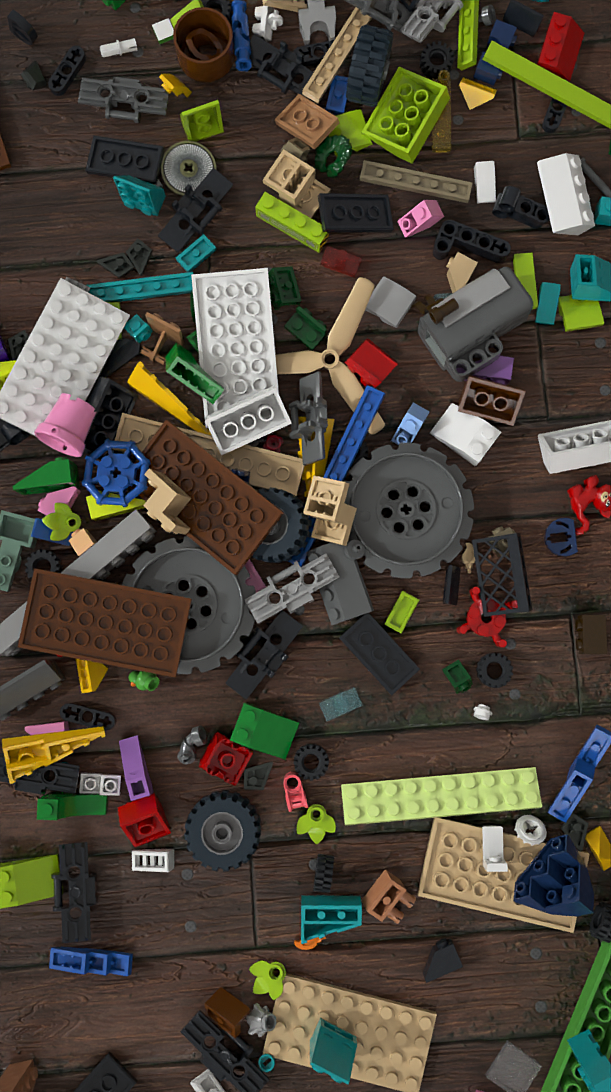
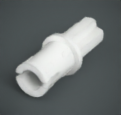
M135 38L120 42L116 40L115 43L100 46L102 57L117 54L122 56V53L138 50Z

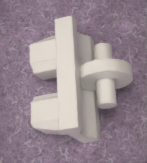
M264 5L255 7V17L257 20H261V23H254L252 32L259 37H263L266 42H271L273 30H276L277 27L283 24V17L279 15L278 10Z

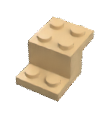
M284 149L263 179L265 185L279 193L280 201L311 219L314 218L319 210L318 195L331 192L330 188L315 179V168Z
M149 468L144 475L149 479L148 483L156 488V490L143 505L148 510L147 514L154 520L158 519L165 531L186 535L190 528L177 515L191 500V497L164 473Z
M313 476L303 512L305 515L316 518L311 535L312 538L347 546L357 508L344 503L349 483Z

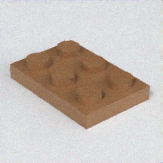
M298 94L275 119L276 125L297 137L314 150L340 123L336 116L301 94Z

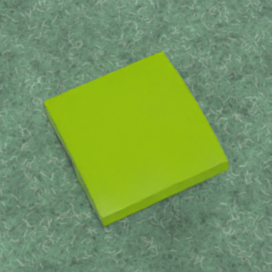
M361 109L336 116L340 123L329 134V137L334 135L345 136L349 139L352 150L356 152L373 144L370 138L361 133L366 125Z
M572 295L559 297L558 308L560 316L563 317L565 332L604 325L598 301L572 299Z

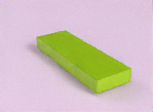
M533 253L514 254V274L533 300L532 309H537L538 299Z

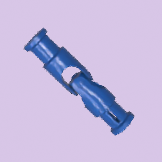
M234 0L231 3V10L233 12L234 54L237 57L235 62L236 69L248 71L251 69L252 63L249 58L251 48L248 16L246 14L247 4L244 0Z

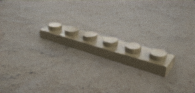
M366 160L363 161L360 181L464 203H468L472 188V182Z

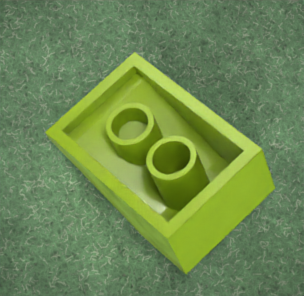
M218 100L181 112L180 114L188 141L197 142L224 132Z
M58 854L0 863V909L54 897V879H52L51 874L60 872Z

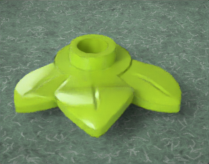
M55 503V512L46 515L42 522L53 530L50 539L61 541L66 539L70 532L80 528L81 519L76 513H72L67 504ZM70 519L75 520V523L72 526L69 525Z
M313 804L308 808L307 814L299 818L296 830L297 834L308 832L312 841L318 844L324 838L325 832H335L336 825L334 819L326 814V810L322 805ZM318 810L320 816L314 817L313 812Z
M259 961L250 967V972L257 976L253 993L265 994L269 992L273 1000L277 999L283 992V980L286 976L285 966L280 962L270 964L266 961ZM275 968L279 969V976L274 975L273 971Z

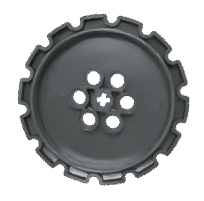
M399 443L397 450L392 449L391 445H385L373 450L370 454L371 460L361 458L350 470L349 475L352 477V481H344L349 483L344 503L357 508L349 541L359 540L365 547L363 555L365 557L364 565L379 574L388 569L390 576L393 578L410 579L413 577L414 571H417L423 577L440 570V561L443 560L446 563H450L463 549L459 543L460 539L467 540L472 530L473 519L469 518L467 513L474 510V502L471 490H466L462 486L466 482L465 476L456 464L451 466L446 464V455L431 447L426 452H423L420 449V444ZM410 488L415 489L417 496L410 497L407 490ZM391 491L396 492L398 499L391 500L388 497V493ZM421 503H426L429 506L428 512L420 510ZM403 506H406V509H410L407 515H405V512H401ZM383 509L390 510L391 517L384 518L381 511ZM414 521L422 523L421 530L414 529ZM395 524L403 526L404 530L402 533L394 531L393 527Z
M185 536L180 544H178L175 538L156 544L155 553L151 554L149 551H145L133 563L132 566L135 568V573L133 575L126 574L122 585L192 599L191 604H193V607L190 608L188 620L195 619L197 626L193 630L189 629L188 626L186 627L177 674H192L194 667H198L200 672H206L221 666V657L224 656L227 659H231L244 646L241 642V636H250L255 623V618L250 614V609L245 602L246 598L256 593L254 586L246 584V581L250 578L248 570L244 566L238 575H234L188 536ZM188 581L189 588L187 591L180 590L181 582ZM206 587L208 590L207 595L202 598L199 597V588ZM204 606H210L212 610L211 614L207 617L202 615V608Z

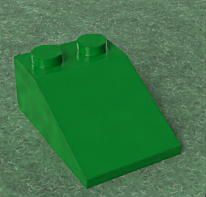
M67 457L55 458V461L48 462L13 485V490L25 496L59 491L73 486L80 488L78 467Z
M245 702L230 741L286 760L299 722Z

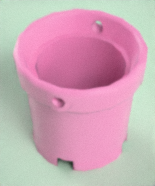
M62 393L45 421L37 426L34 433L40 441L49 447L69 456L80 457L83 455L85 449L84 442L96 412H94V407L78 397L76 400H69L71 395Z

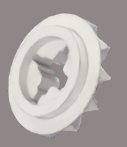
M532 815L521 816L517 820L514 830L517 832V838H521L524 844L529 843L531 846L535 844L540 845L546 838L547 833L543 822ZM527 829H535L533 834L531 832L526 833Z

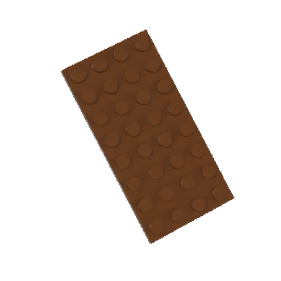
M165 420L142 451L144 456L150 459L151 464L149 468L164 473L191 497V500L177 515L190 528L186 535L230 572L238 575L284 512L169 420ZM141 469L137 470L136 481L138 482ZM147 479V490L139 494L145 501L156 490V488L148 483L149 479ZM133 485L132 487L129 486L131 490H133L136 487V485Z
M34 568L18 647L176 678L192 599Z

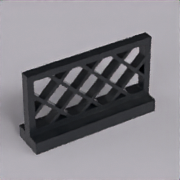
M521 533L472 540L484 617L533 610ZM501 539H507L508 548L505 552L495 547ZM485 542L491 548L483 555L479 552L478 543ZM493 549L502 555L496 564L487 558ZM504 557L511 561V567L507 572L498 566ZM485 560L494 566L489 574H486L481 568ZM496 568L505 574L499 583L490 577ZM507 576L514 581V587L511 591L501 585ZM488 579L497 585L491 594L484 587ZM499 587L508 593L503 602L493 596ZM510 596L517 600L518 608L510 609L505 605ZM492 598L500 606L496 611L488 612L487 603Z

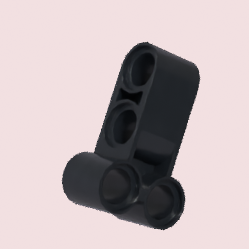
M506 186L503 193L498 194L492 210L494 216L502 219L509 217L535 229L542 227L549 221L547 207L520 195L521 191L518 188Z

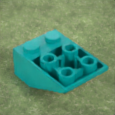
M130 175L113 177L125 206L134 209V207L140 209L149 216L151 214L158 216L166 197L163 188Z
M576 254L570 268L572 299L611 301V263L595 255Z
M320 1018L310 1039V1065L316 1072H324L338 1083L344 1082L349 1084L357 1048V1037Z

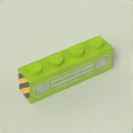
M264 192L255 207L258 218L320 253L329 239V232H323L322 224L267 192Z

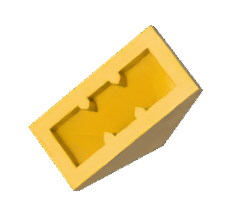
M464 77L459 84L470 110L493 99L497 92L496 89Z
M76 659L81 692L96 691L108 668L102 663Z
M598 826L586 833L585 840L602 870L605 871L611 867V844L601 826Z

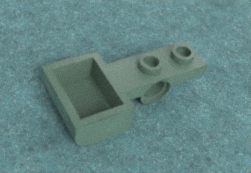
M3 510L0 513V540H2L0 547V590L10 592L14 575L19 570L21 564L20 555L23 546L34 549L38 538L31 537L35 519Z

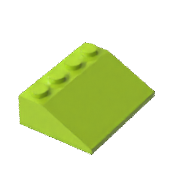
M398 67L361 133L395 156L413 164L450 99L447 86Z

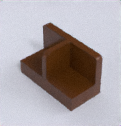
M220 987L205 1002V1015L236 1039L241 1033L240 1023L250 1013V1008Z

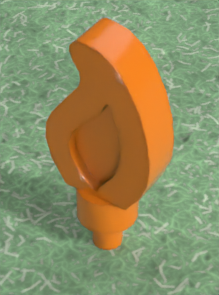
M326 935L320 939L317 937L308 940L304 944H301V940H295L294 944L302 950L313 949L317 943L326 939Z

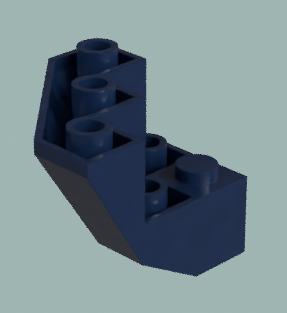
M568 834L551 838L517 879L514 890V901L516 903L551 915L577 917L594 913V892L588 869Z

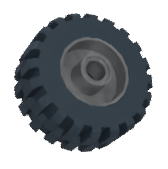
M223 790V792L219 793L216 791L212 792L211 795L204 796L191 810L185 824L186 832L184 836L188 842V851L193 852L192 857L195 861L199 859L203 867L206 868L208 865L212 867L213 871L223 869V872L230 871V868L233 867L237 869L241 867L242 863H247L252 854L257 850L261 836V819L256 812V807L249 803L250 800L248 798L241 797L240 793L237 792L229 793V790Z

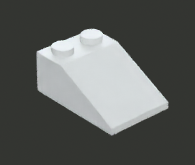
M453 403L430 432L432 436L474 466L480 462L501 433L487 421L477 416L458 412V406Z

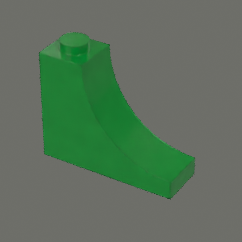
M177 342L166 355V372L210 403L214 404L225 390L222 385L200 367L192 353Z
M49 792L38 798L36 820H58L81 815H106L108 795Z

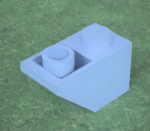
M413 402L391 441L397 445L399 443H412L427 418L429 411Z

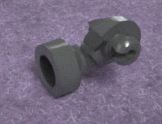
M203 726L193 727L191 733L183 739L177 755L181 763H193L196 759L194 744L199 747L207 743V734Z

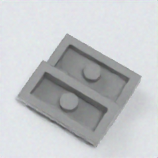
M383 276L372 292L365 311L380 317L381 321L397 328L417 297L406 288Z

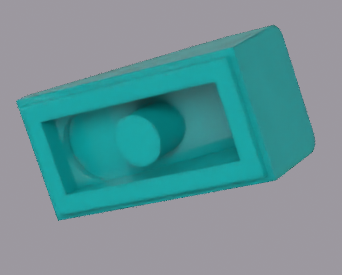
M542 282L540 285L535 318L536 323L554 325L560 295V284Z

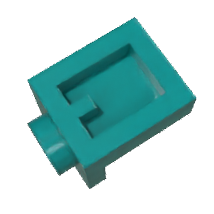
M137 314L124 327L138 343L146 341L153 332L150 326Z

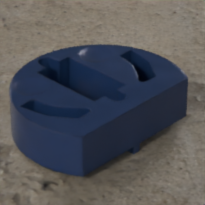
M560 518L548 525L544 533V541L550 552L562 557L578 552L573 519ZM556 522L567 525V528L562 525H556ZM566 533L570 537L566 539L567 542L551 543V541L547 540L550 534ZM570 546L566 553L560 554V550Z

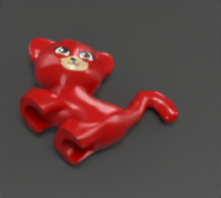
M597 475L583 481L584 487L581 484H577L567 490L571 508L575 512L577 519L583 523L582 527L575 529L577 536L589 531L591 522L584 515V511L591 502L603 517L609 518L611 516V485L604 484L596 487L599 483Z

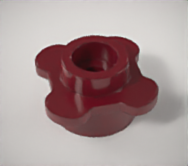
M267 434V440L263 445V449L280 453V447L284 440L282 437Z

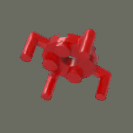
M478 587L471 588L469 593L474 603L469 607L466 618L467 623L459 626L457 633L465 634L471 629L477 635L491 636L497 647H505L507 642L502 640L498 633L506 624V614L491 616L490 622L484 623L481 620L483 607L479 596L480 589ZM490 599L487 603L488 612L496 611L500 604ZM517 600L505 604L510 609L518 608Z

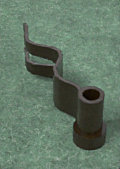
M430 294L424 297V300H427L429 304L428 306H425L420 301L415 302L411 306V308L416 306L422 315L429 313L431 320L436 325L442 322L444 317L459 309V305L454 298L438 308L434 307L444 299L439 298L435 301Z

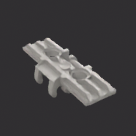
M420 0L414 8L412 15L400 29V32L421 43L432 29L444 32L451 18L458 10L462 9L463 3L461 0ZM450 6L451 8L444 17L439 20L437 12L440 7L447 9Z
M327 554L320 556L303 567H300L298 561L293 562L294 565L272 577H267L270 585L245 599L256 622L260 623L286 607L292 614L296 611V608L307 602L315 601L311 593L338 579L339 575ZM297 571L299 572V578L277 589L276 583ZM307 573H312L315 577L314 582L310 585L304 582V576ZM274 592L278 593L281 597L277 604H273L269 600L270 595Z

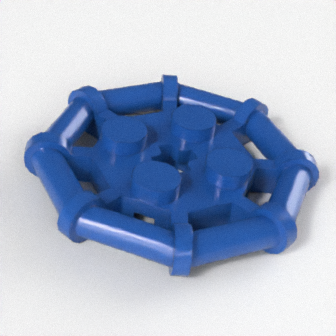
M106 439L89 456L86 455L82 486L87 488L98 505H120L127 507L128 503L141 492L147 490L148 478L144 474L149 469L151 462L139 450L136 442L132 440L112 441ZM113 448L126 449L124 454H116ZM108 450V456H104L100 462L96 460ZM131 453L134 454L139 463L134 464L129 458ZM93 464L98 466L95 478H92ZM115 469L121 472V475H117V478H114L113 475ZM141 469L138 482L136 481L137 470ZM99 483L104 488L102 494L93 484ZM136 485L127 495L125 494L129 486ZM109 493H119L120 498L108 497Z

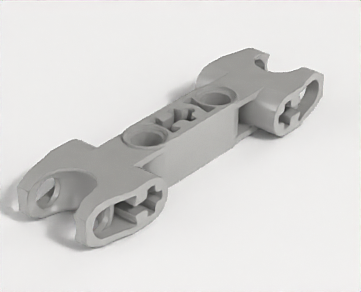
M306 0L308 8L298 9L299 28L304 44L310 45V36L317 30L325 32L328 41L335 40V6L325 7L324 0Z

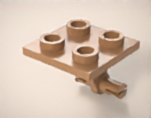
M147 312L145 316L148 325L152 331L161 336L154 351L144 346L141 354L149 357L151 361H157L164 366L166 359L159 355L161 348L167 338L183 346L182 332L175 323L170 322L169 324L163 321L164 319L160 315L155 313L152 315Z

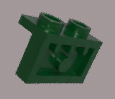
M293 267L272 268L268 272L270 299L274 310H279L282 306L300 304L302 300Z
M300 306L296 308V313L284 325L287 331L311 351L327 336V326L321 320L314 319L312 313L307 308L302 309Z

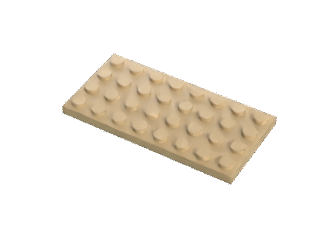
M441 817L433 819L417 893L418 896L574 933L577 918L574 916L551 915L514 901L515 882L547 842L531 846L529 843L524 844L521 838H517V835L503 832V858L507 862L508 872H487L483 867L482 827ZM577 850L587 867L589 853Z
M286 973L283 980V992L275 999L272 1014L276 1017V1026L272 1031L267 1032L263 1054H271L276 1059L312 1068L310 1065V1039L320 1018L357 1037V1048L350 1078L402 1092H419L437 1016L435 1011Z

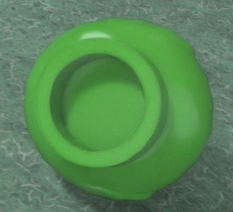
M132 671L129 674L131 686H136L142 691H153L160 682L154 673Z

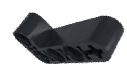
M446 220L440 228L432 253L436 259L443 260L447 258L451 247L454 246L495 263H503L510 253L511 246L503 239L456 221ZM449 229L453 233L447 234L444 230ZM462 236H467L470 240L465 241ZM479 243H485L487 247H481ZM438 246H443L446 250L441 251L438 249Z

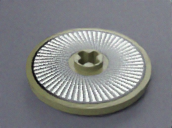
M194 141L178 142L172 145L163 156L161 164L162 178L171 191L183 196L185 194L184 188L188 184L191 185L194 191L211 169H216V162L212 153L202 144ZM185 166H187V167H191V166H192V172H190V171L185 172V171H186Z

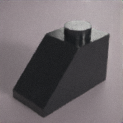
M446 938L436 942V945L432 946L423 970L426 983L463 967L451 938L448 940Z

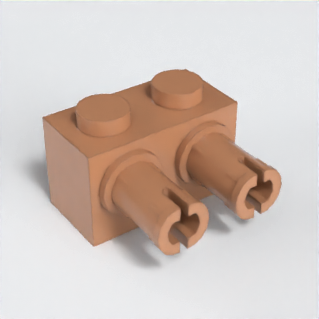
M385 869L361 901L366 911L381 922L387 916L398 924L400 922L398 918L402 920L404 913L394 906L400 901L408 908H411L413 905L409 902L414 904L416 897L406 891L399 878Z

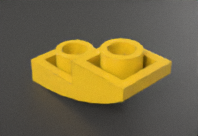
M161 74L159 76L163 82L161 86L169 94L173 92L178 96L183 93L188 98L192 93L176 76L172 74Z

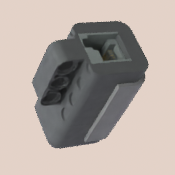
M504 266L499 270L492 269L435 305L434 307L438 308L452 298L459 305V309L444 317V320L437 325L431 320L429 313L422 316L419 320L418 334L441 369L443 371L447 370L455 381L462 382L469 375L476 374L498 360L503 350L499 337L525 322L533 308L531 296L509 267ZM489 348H495L497 353H491ZM479 358L481 363H475L472 359ZM463 368L465 373H458L456 369Z

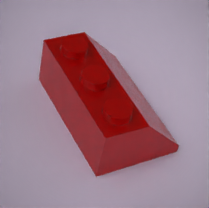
M557 12L553 13L537 62L538 66L569 82L584 36L583 30L571 16Z

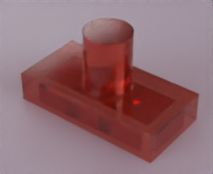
M327 246L320 265L355 278L362 258L351 255L345 250H338Z

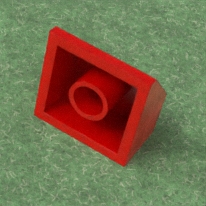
M155 793L117 807L120 827L134 847L171 834L164 810Z

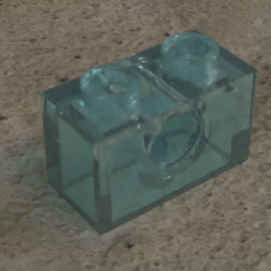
M351 687L319 702L326 721H330L363 706L355 687Z

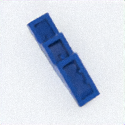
M52 947L49 968L83 975L89 972L100 975L111 973L129 976L132 972L133 954L90 948Z

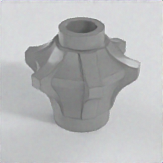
M256 1003L254 1004L253 1011L246 1016L247 1023L249 1024L248 1033L250 1035L257 1033L258 1037H262L265 1032L272 1031L276 1026V1017L269 1012L267 1006L261 1008Z

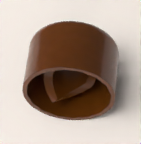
M199 7L187 11L178 19L173 31V40L178 62L183 72L191 79L199 82H213L224 77L230 71L235 57L232 28L227 18L215 9ZM203 45H211L216 48L217 53L212 56L201 54L197 51V48Z

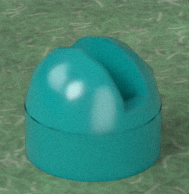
M263 1054L258 1061L259 1068L264 1072L271 1071L275 1066V1058L271 1054ZM270 1058L272 1061L264 1066L263 1062Z

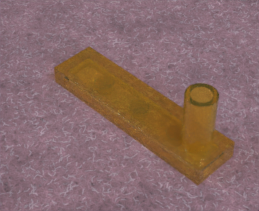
M447 70L440 71L438 79H432V81L447 86L450 96L447 105L432 129V152L451 151V79H449L450 73Z

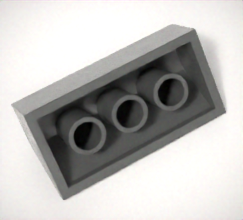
M328 543L306 552L309 562L327 554L339 575L338 579L319 589L331 625L374 611L357 561L348 559L344 553L345 546L335 543Z
M54 659L43 660L0 686L1 721L12 716L10 712L15 709L20 711L27 707V702L33 698L36 701L45 696L44 692L51 688L53 691L62 685L61 681L66 678Z

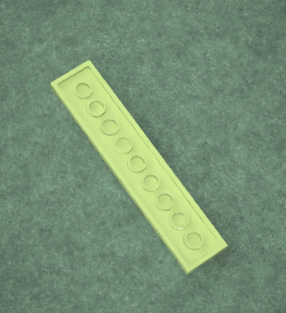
M536 767L341 785L345 826L542 808Z

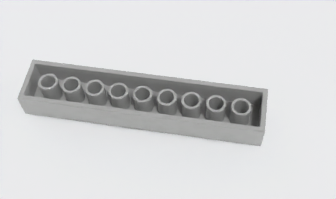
M134 510L63 570L61 574L97 581L100 579L104 580L111 574L109 571L114 567H120L125 562V558L129 554L132 556L137 553L142 543L151 541L155 537L154 533L157 531L139 511ZM27 602L0 623V656H14L21 651L22 648L18 647Z

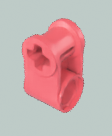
M288 772L284 777V789L289 812L300 807L308 808L301 777L297 772ZM293 777L297 779L298 783L295 786H289L287 780Z

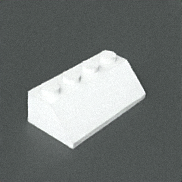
M565 153L539 160L537 165L553 233L578 236L594 227V215L591 210L590 198L587 193L579 155Z
M275 385L205 417V422L221 455L292 424Z
M611 420L538 434L543 462L550 474L611 462Z

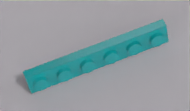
M193 272L86 286L91 288L90 294L105 302H122L193 293L191 276Z

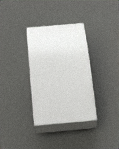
M81 773L79 793L120 796L121 775Z

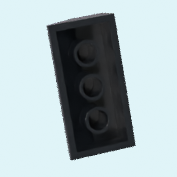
M97 378L86 401L94 407L96 415L85 439L83 454L89 456L106 439L115 440L122 413L131 414L138 398L137 394L109 378ZM108 450L98 457L97 460L101 461L104 456H108Z

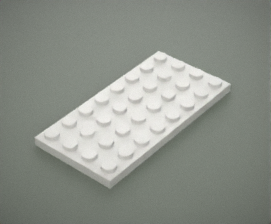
M268 268L191 275L200 367L225 389L214 404L203 398L205 417L274 385L279 394Z
M60 278L0 390V419L35 436V429L40 423L45 421L62 393L70 394L69 400H76L78 397L86 402L130 315Z

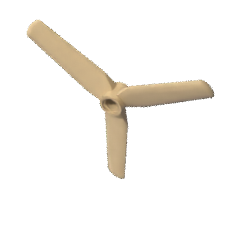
M358 278L328 335L327 349L322 353L307 350L277 354V375L311 373L324 367L329 370L334 387L352 411L355 412L364 389L354 373L340 362L339 357L351 345L375 285L366 278ZM333 355L335 362L333 364L325 363L327 356ZM378 412L368 430L371 435L378 433L385 426Z

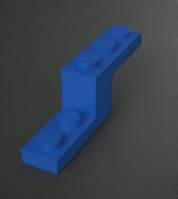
M599 725L595 726L570 766L566 782L549 807L548 813L566 823L593 781L595 768L611 744V732Z

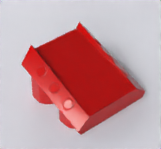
M368 338L344 362L352 373H358L361 376L360 381L364 386L368 385L375 388L398 365V362Z
M217 732L213 735L204 755L200 759L199 767L208 774L217 776L225 782L236 786L253 751L243 745L230 741V738Z

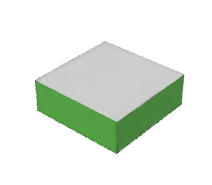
M169 18L152 25L159 44L173 39L174 29Z

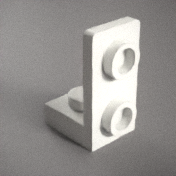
M483 826V867L487 872H508L507 862L503 858V828L501 826Z

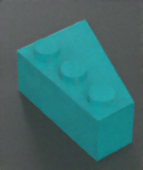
M301 895V944L317 937L319 939L323 938L325 935L336 931L339 933L362 925L361 896Z
M588 1029L568 1039L567 1041L580 1065L577 1070L587 1088L591 1092H611V1064L607 1057L603 1056L599 1049L601 1048L595 1042L590 1030Z

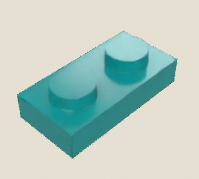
M203 234L176 257V261L186 272H192L216 251V247Z

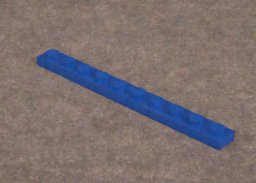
M368 385L366 386L323 478L344 482L383 401L384 392ZM308 516V520L312 521V527H309L308 531L312 535L316 518ZM311 536L310 538L307 537L305 540L307 542L306 547H301V553L297 556L293 555L292 559L288 562L294 564L293 562L298 561L300 567H303L308 557L306 552L312 549L316 539Z

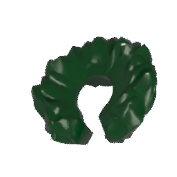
M343 135L327 136L315 150V168L320 170V172L327 173V176L330 178H336L351 158L352 145L349 139ZM336 151L337 158L335 162L326 167L328 155Z

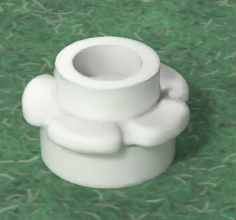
M479 704L478 707L473 709L475 711L474 716L482 720H489L490 715H492L490 707Z

